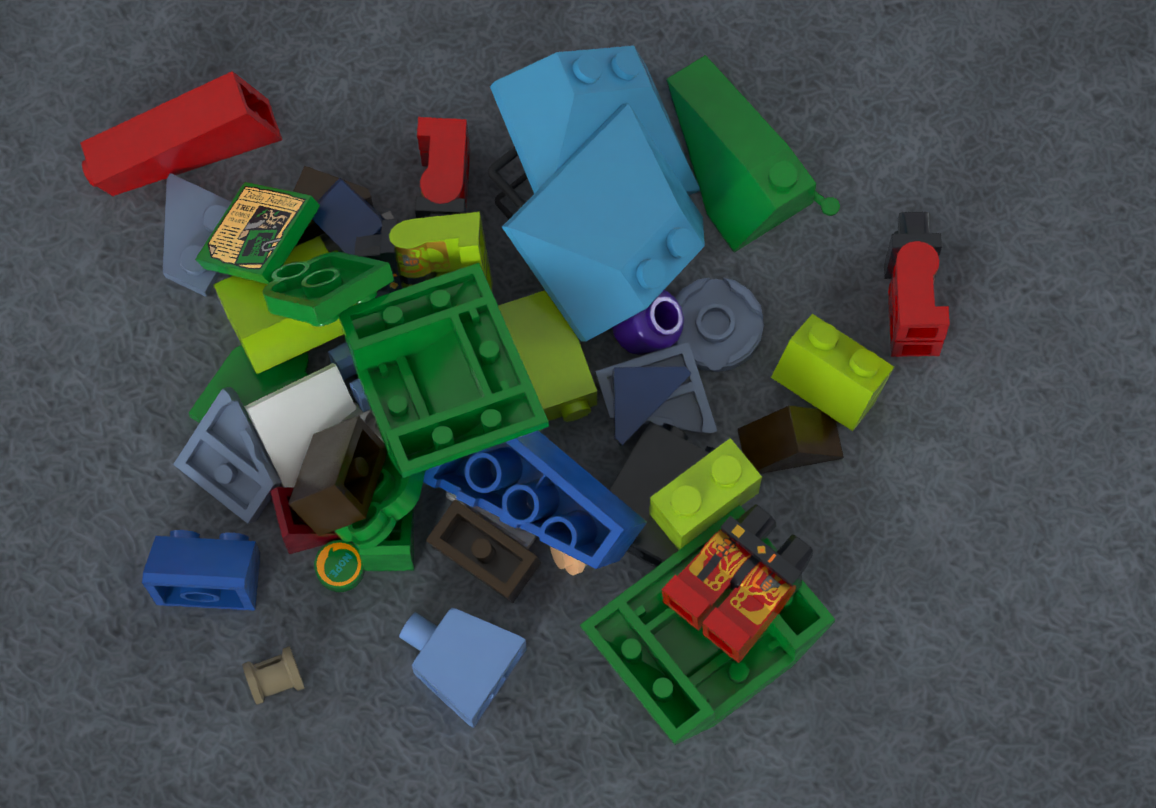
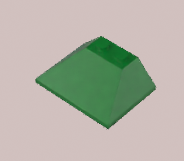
M479 263L388 293L368 302L353 305L340 313L339 321L360 384L390 459L402 478L549 427V421Z
M740 505L580 624V628L674 745L714 727L790 669L835 622V618L802 580V586L789 599L740 663H738L703 635V626L698 631L663 602L662 588L675 574L678 576L730 516L738 520L745 513V510ZM766 537L763 542L777 552L778 550Z

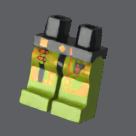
M480 212L416 218L398 223L397 219L382 220L381 234L356 237L355 255L389 262L395 281L378 290L375 298L476 263L480 264L492 291L493 280Z

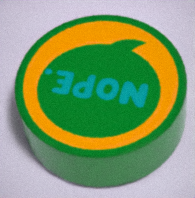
M343 540L331 541L325 544L315 557V573L320 583L328 590L346 592L355 588L363 579L365 570L360 558L359 549L350 542Z

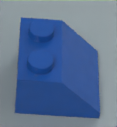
M173 530L170 531V536H155L143 571L142 583L156 605L255 610L261 552L256 541H249V536L244 534L221 533L219 539L200 538V534L197 532Z

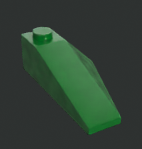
M706 55L667 78V85L681 131L685 138L706 214L734 253L813 203L816 189L814 179L788 144Z

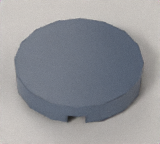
M710 278L698 279L684 287L677 295L676 300L680 304L684 316V327L679 340L672 346L689 341L697 369L711 372L732 370L752 357L760 345L764 323L761 305L749 289L731 279L710 280Z

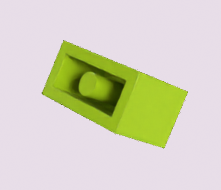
M812 313L789 340L771 378L853 431L875 404L894 366Z
M730 438L651 496L649 514L675 547L680 550L738 505L742 506L757 495L762 476Z

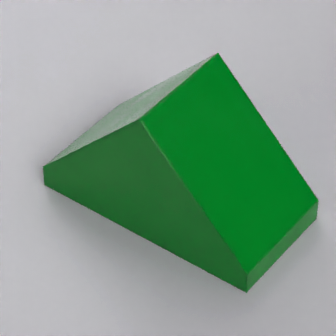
M414 508L403 518L396 521L391 533L381 543L367 550L359 549L365 571L414 570Z

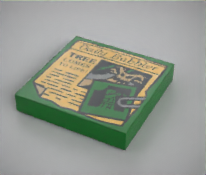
M244 182L195 260L207 270L269 284L273 281L272 273L284 265L320 205L311 195Z

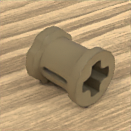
M290 646L283 648L282 654L256 664H252L250 661L242 664L256 705L264 703L265 698L293 687L297 691L305 689Z

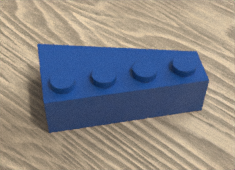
M540 431L529 433L427 469L424 475L423 483L433 488L440 487L456 495L457 500L471 507L478 506L500 517L499 521L515 529L521 528L538 536L539 541L595 569L620 561L647 523V521Z

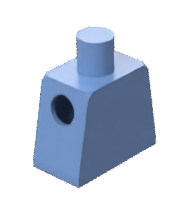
M451 608L446 613L438 626L415 612L408 619L399 635V638L420 651L412 664L414 675L473 728L527 650L526 640L521 636L455 608Z

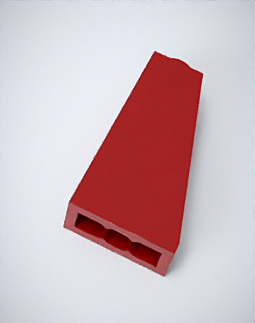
M231 71L80 142L86 159L82 161V169L88 182L93 187L97 186L111 196H115L167 179L170 173L179 175L282 141V137L268 98Z

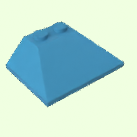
M634 46L556 52L494 81L490 86L534 193L622 104L629 103L688 195L697 193L700 190L648 67Z
M629 103L622 104L502 226L509 239L580 341H588L647 309L705 246L703 216Z

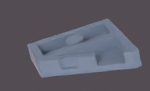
M171 173L166 181L163 274L166 278L207 297L220 273L204 269L195 258L228 209L231 201Z
M689 341L595 371L609 418L614 419V367L685 366L692 374L643 424L648 425L651 421L661 427L663 423H667L680 430L706 434L717 432Z
M231 387L222 388L173 465L249 524L257 521L272 498L270 491L279 487L282 482L237 392Z

